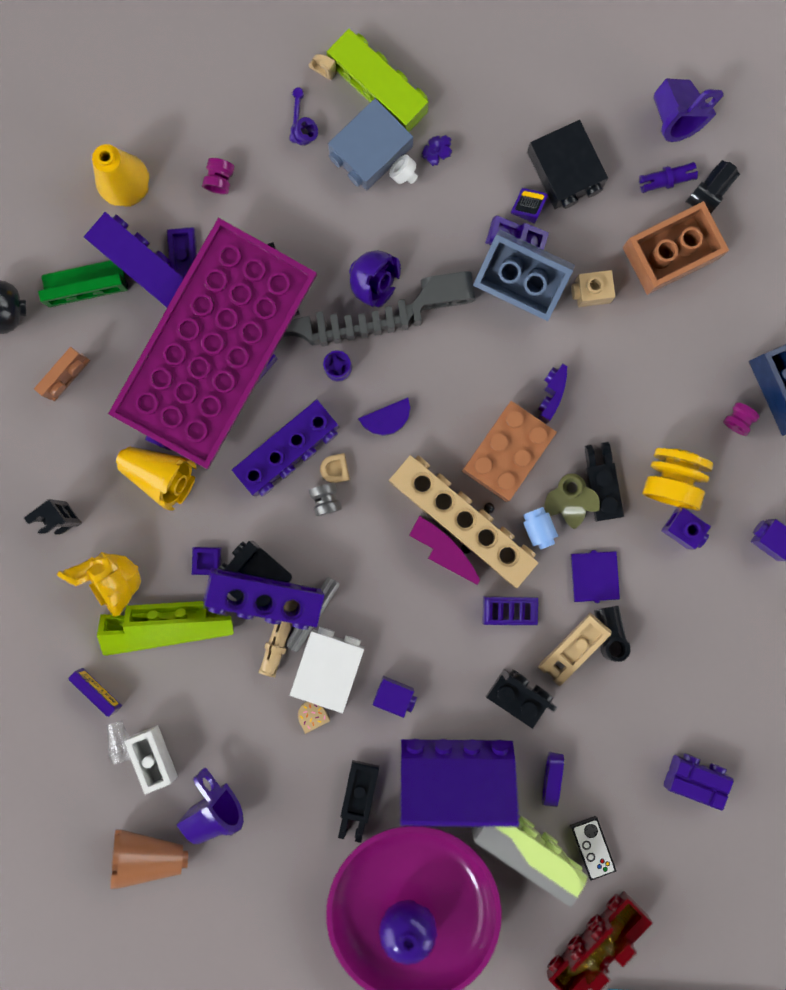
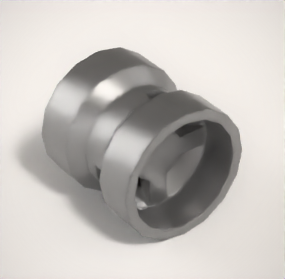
M335 483L309 489L310 497L315 500L316 506L314 511L316 517L342 510L341 502L337 500L335 495L337 492Z

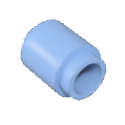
M544 507L523 515L525 519L523 524L532 546L538 545L541 550L555 544L554 538L559 536L549 512L546 513Z

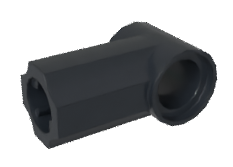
M722 160L712 170L708 178L699 184L686 202L693 207L704 201L711 214L723 200L722 196L740 175L737 167L731 162Z
M619 606L594 610L595 617L611 630V635L600 646L602 656L614 662L626 660L630 655L631 647L626 640ZM614 641L621 645V652L616 657H613L609 651V647Z

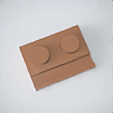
M69 347L36 385L34 390L41 396L52 399L55 402L90 360L79 351Z

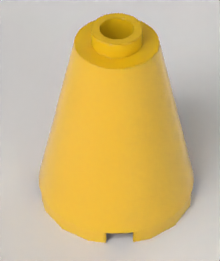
M110 144L100 145L94 150L92 163L95 184L101 197L114 206L130 207L140 202L149 189L150 177L145 164L138 157Z
M129 446L121 450L116 458L118 471L166 510H174L175 508L172 506L175 503L182 504L190 493L195 481V477L191 473L192 468L196 470V464L186 457Z

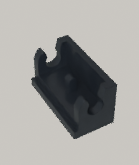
M48 499L24 517L27 524L43 522L46 525L44 528H40L39 534H46L55 527L61 528L56 529L54 534H63L73 526L82 524L66 501Z

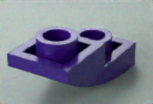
M563 363L558 369L553 367L544 379L548 383L544 391L552 395L551 398L546 396L538 407V410L541 411L538 419L545 424L550 422L564 393L567 366Z

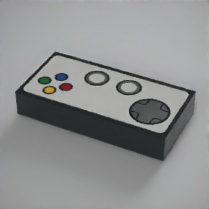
M593 816L571 824L570 827L590 881L616 872L617 870L598 818Z

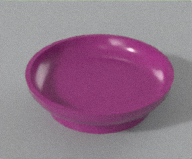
M400 826L384 830L373 835L355 848L342 863L333 879L326 907L327 931L335 956L347 974L365 990H463L481 974L490 961L498 943L502 920L499 892L494 878L484 861L470 846L459 838L440 829L427 826ZM404 900H412L423 907H427L435 918L437 928L435 946L429 956L419 963L410 965L397 963L387 956L381 945L379 935L380 922L388 907Z

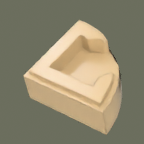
M316 54L309 64L312 70L329 80H332L337 73L335 60L322 54Z

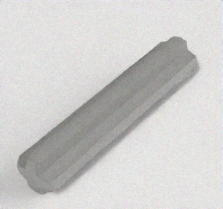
M330 577L325 580L320 588L325 595L320 616L339 587V583ZM309 626L308 630L295 628L286 642V646L292 651L298 652L313 627Z

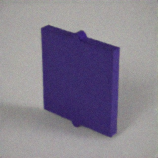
M591 550L590 553L571 554L574 602L594 601V603L598 604L602 600L620 599L617 551L596 552V550Z

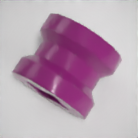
M737 402L732 407V414L726 416L723 422L732 431L742 436H748L752 423L757 422L760 416L749 406Z

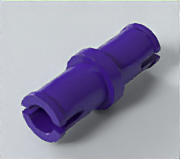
M695 162L674 168L667 166L663 167L662 171L640 175L639 184L651 182L640 187L642 193L663 187L670 189L675 184L697 180L698 171L686 174V172L697 168Z

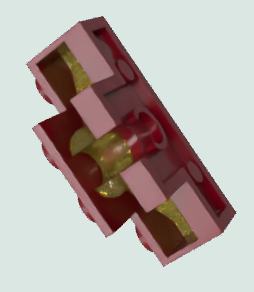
M625 891L620 895L615 894L606 904L607 909L600 916L596 914L589 920L585 932L581 936L579 934L575 935L567 944L568 949L561 956L557 954L551 959L547 966L549 968L547 976L548 980L557 990H602L610 982V978L606 975L609 973V965L616 960L623 968L637 954L633 944L653 923L649 915Z

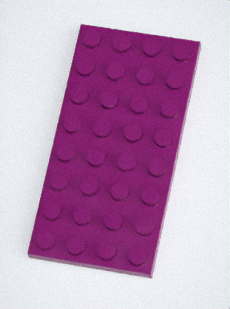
M218 217L108 415L200 466L209 469L317 277V272Z

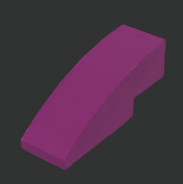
M419 516L409 536L432 548L428 559L478 585L480 579L462 550L439 528Z

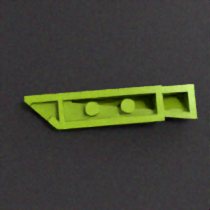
M204 601L127 605L125 615L113 617V615L100 614L97 638L102 654L108 656L233 635L232 617L230 615L224 616L223 614L210 612L208 607H204Z

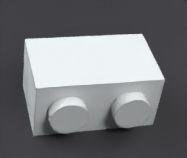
M158 725L134 734L124 741L144 794L168 786L176 780L178 775Z

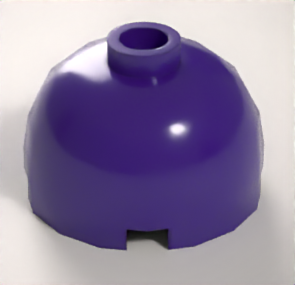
M375 250L366 252L355 260L349 269L350 288L355 297L372 307L383 306L396 289L391 287L394 278L399 279L401 274L399 259L389 253Z
M412 900L398 901L388 907L379 926L380 942L387 956L395 962L405 965L419 963L429 956L435 946L437 928L435 918L427 907H423Z

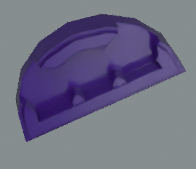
M409 398L360 417L358 420L364 429L380 436L394 434L404 427L409 418Z

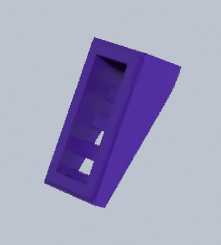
M483 596L482 624L538 625V598ZM493 603H498L497 618H492ZM504 603H509L508 619H503ZM514 603H519V619H514ZM525 603H530V619H525Z

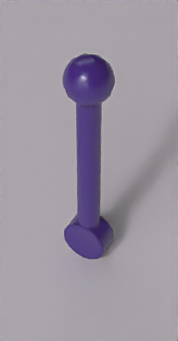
M299 87L295 88L292 92L295 98L293 124L299 120L300 100L304 97V92ZM290 134V136H289L290 142L296 143V142L293 140V138H292V136H291V134Z

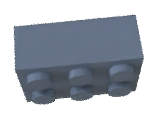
M499 230L473 286L549 321L575 265L503 230Z

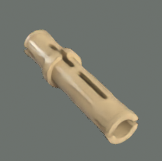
M296 600L287 601L284 605V610H295L298 602ZM282 621L280 625L274 624L269 642H266L264 646L266 652L258 673L269 677H276L282 654H285L287 650L285 645L292 623Z

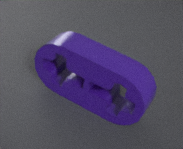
M549 752L547 755L542 788V805L558 806L564 770L563 754Z

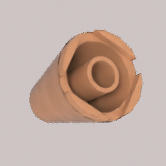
M115 829L110 889H119L180 875L182 868H187L188 851H183V845Z

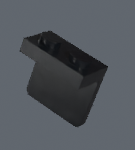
M242 541L232 552L235 556L228 565L224 562L218 568L288 583L292 580V574L254 541H248L247 543ZM233 589L229 592L236 600L243 596V592L239 589ZM260 595L256 599V604L265 606L270 602L271 597Z

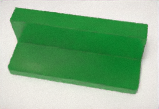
M109 260L44 274L41 277L44 290H40L38 293L40 302L50 308L128 291L124 271Z

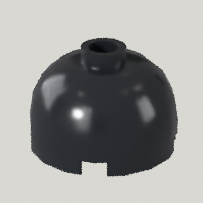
M0 280V334H6L15 330L19 325L20 316H26V300H20L18 290L12 284Z

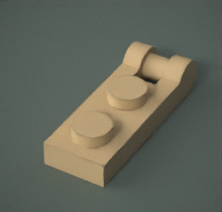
M589 613L550 655L542 660L538 668L543 673L548 672L553 677V681L558 686H561L611 635V630L593 614ZM559 660L565 667L560 669L555 663Z

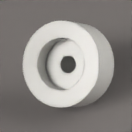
M408 155L399 157L392 165L389 176L398 184L406 181L410 184L414 183L418 178V175L414 173L416 162Z

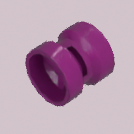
M209 158L206 166L208 174L203 178L202 187L213 193L228 194L230 189L229 177L233 175L235 166L223 159Z

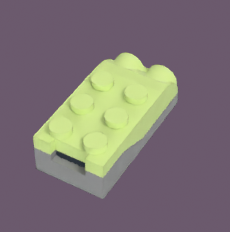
M523 816L519 818V827L470 826L474 842L569 907L573 906L583 890L588 877L582 872L583 868L581 865L567 857L562 848L557 845L558 841L546 832L542 835L534 829L535 825Z

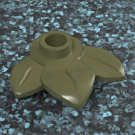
M577 474L563 476L559 481L558 488L548 493L545 501V512H549L550 516L562 513L566 523L573 529H576L584 521L586 511L597 512L600 509V500L597 493L586 487L584 479ZM574 482L577 484V490L570 493L568 485Z

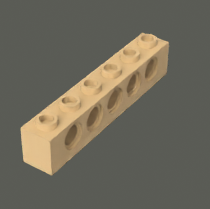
M410 455L389 479V482L514 588H518L537 566L538 562L534 559L536 554L523 544L519 547L512 540L515 536L502 526L499 530L491 523L494 518L483 509H480L479 512L470 505L473 501L462 491L456 494L450 489L449 486L452 483L442 474L438 473L435 476L428 470L430 465L419 455L416 458ZM418 477H426L430 481V488L427 491L420 492L415 488L414 482ZM440 494H445L451 499V505L446 510H442L436 505V498ZM460 512H467L471 515L472 523L469 527L463 528L457 523V516ZM484 529L489 530L493 535L492 542L487 546L482 545L478 539L479 533ZM505 547H509L514 553V558L510 563H504L500 559V552Z

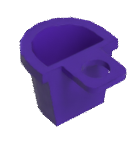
M666 78L657 88L653 97L663 123L661 133L665 140L669 142L684 140L707 125L716 115L715 110L712 108L724 96L722 90L708 89L700 94L691 80ZM713 97L709 103L705 101L706 99Z
M203 768L193 780L205 798L191 807L176 824L185 838L197 845L223 834L231 836L241 830L244 823L241 805L228 784L225 783L220 787L209 770ZM203 778L209 782L211 791L205 787Z

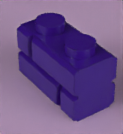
M684 753L683 757L674 755L664 781V787L678 795L721 811L724 810L728 794H730L734 782L733 778L726 774L727 769L713 763L706 767L699 764L701 759Z

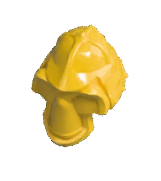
M100 552L99 556L91 557L78 565L63 571L59 570L56 574L74 586L90 580L92 583L89 584V587L101 606L106 605L113 617L120 616L141 584L137 565L132 563L126 556Z

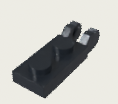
M609 442L602 443L601 447L604 465L596 466L593 446H585L586 473L589 488L597 493L600 500V509L594 512L595 522L624 517L615 463H613Z
M352 760L340 816L342 821L338 838L344 839L348 830L347 823L348 819L359 821L355 832V842L361 843L365 823H368L379 772L378 765Z

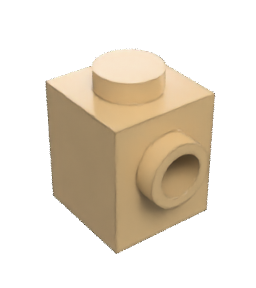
M612 270L579 274L574 281L575 283L571 285L572 298L577 300L578 307L609 304L615 298Z

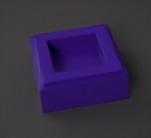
M192 547L191 575H209L211 568L218 569L221 566V548Z

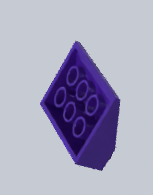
M401 739V826L519 827L516 761L513 741Z

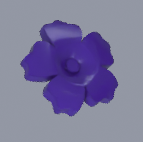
M447 135L441 138L440 136H434L429 139V145H426L422 151L423 159H427L434 166L439 164L440 158L444 160L447 157H451L452 150L450 146L452 139Z

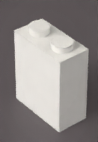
M319 627L318 630L313 629L310 633L289 696L343 713L365 646L360 645L361 640L345 635V638L341 639L334 636L335 631Z

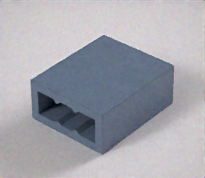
M375 98L328 142L330 153L328 156L338 168L343 166L349 172L347 175L357 187L361 185L367 191L392 167L399 157L405 155L413 147V136Z

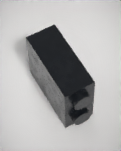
M580 119L529 144L528 156L548 194L554 210L561 206L564 209L575 205L579 198L585 195L593 197L603 191L602 187L608 180V176Z

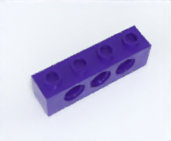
M211 568L203 601L204 607H208L210 612L216 614H225L226 611L237 613L238 617L244 619H253L254 616L265 618L264 621L271 624L280 625L283 621L292 623V626L295 628L308 630L309 626L317 628L325 595L319 588ZM233 589H239L243 592V596L237 601H232L227 597L228 593ZM260 595L271 597L270 602L265 606L257 605L256 599ZM289 600H296L298 602L297 608L293 611L284 610V605Z

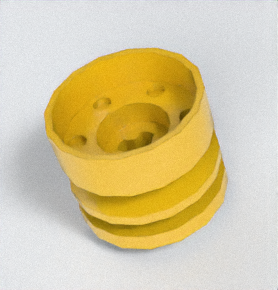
M656 448L653 456L663 462L653 461L650 466L660 472L661 476H648L642 494L650 499L690 510H701L705 491L694 486V483L709 482V476L702 472L712 471L713 462L682 449Z

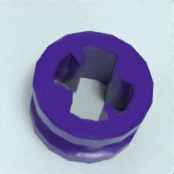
M308 117L299 119L291 127L293 140L299 145H308L318 136L317 124ZM306 128L308 134L303 135L301 129Z

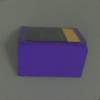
M522 188L511 210V214L535 224L548 194Z

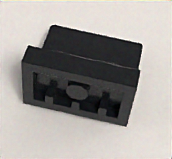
M503 669L486 695L487 699L532 729L546 708L555 712L557 707L552 703L554 697L538 685L531 688L528 685L530 681L516 670L512 669L509 673Z

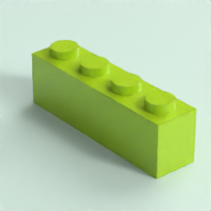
M348 29L326 51L327 56L335 60L336 71L369 102L376 98L408 132L428 113L429 102L426 94L419 88L414 89L400 70L395 71L389 66L386 57L379 51L375 53L360 33L355 34L351 29Z

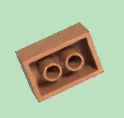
M704 201L629 238L622 247L647 295L719 260L729 251Z
M510 401L461 472L505 502H509L557 432L513 401Z

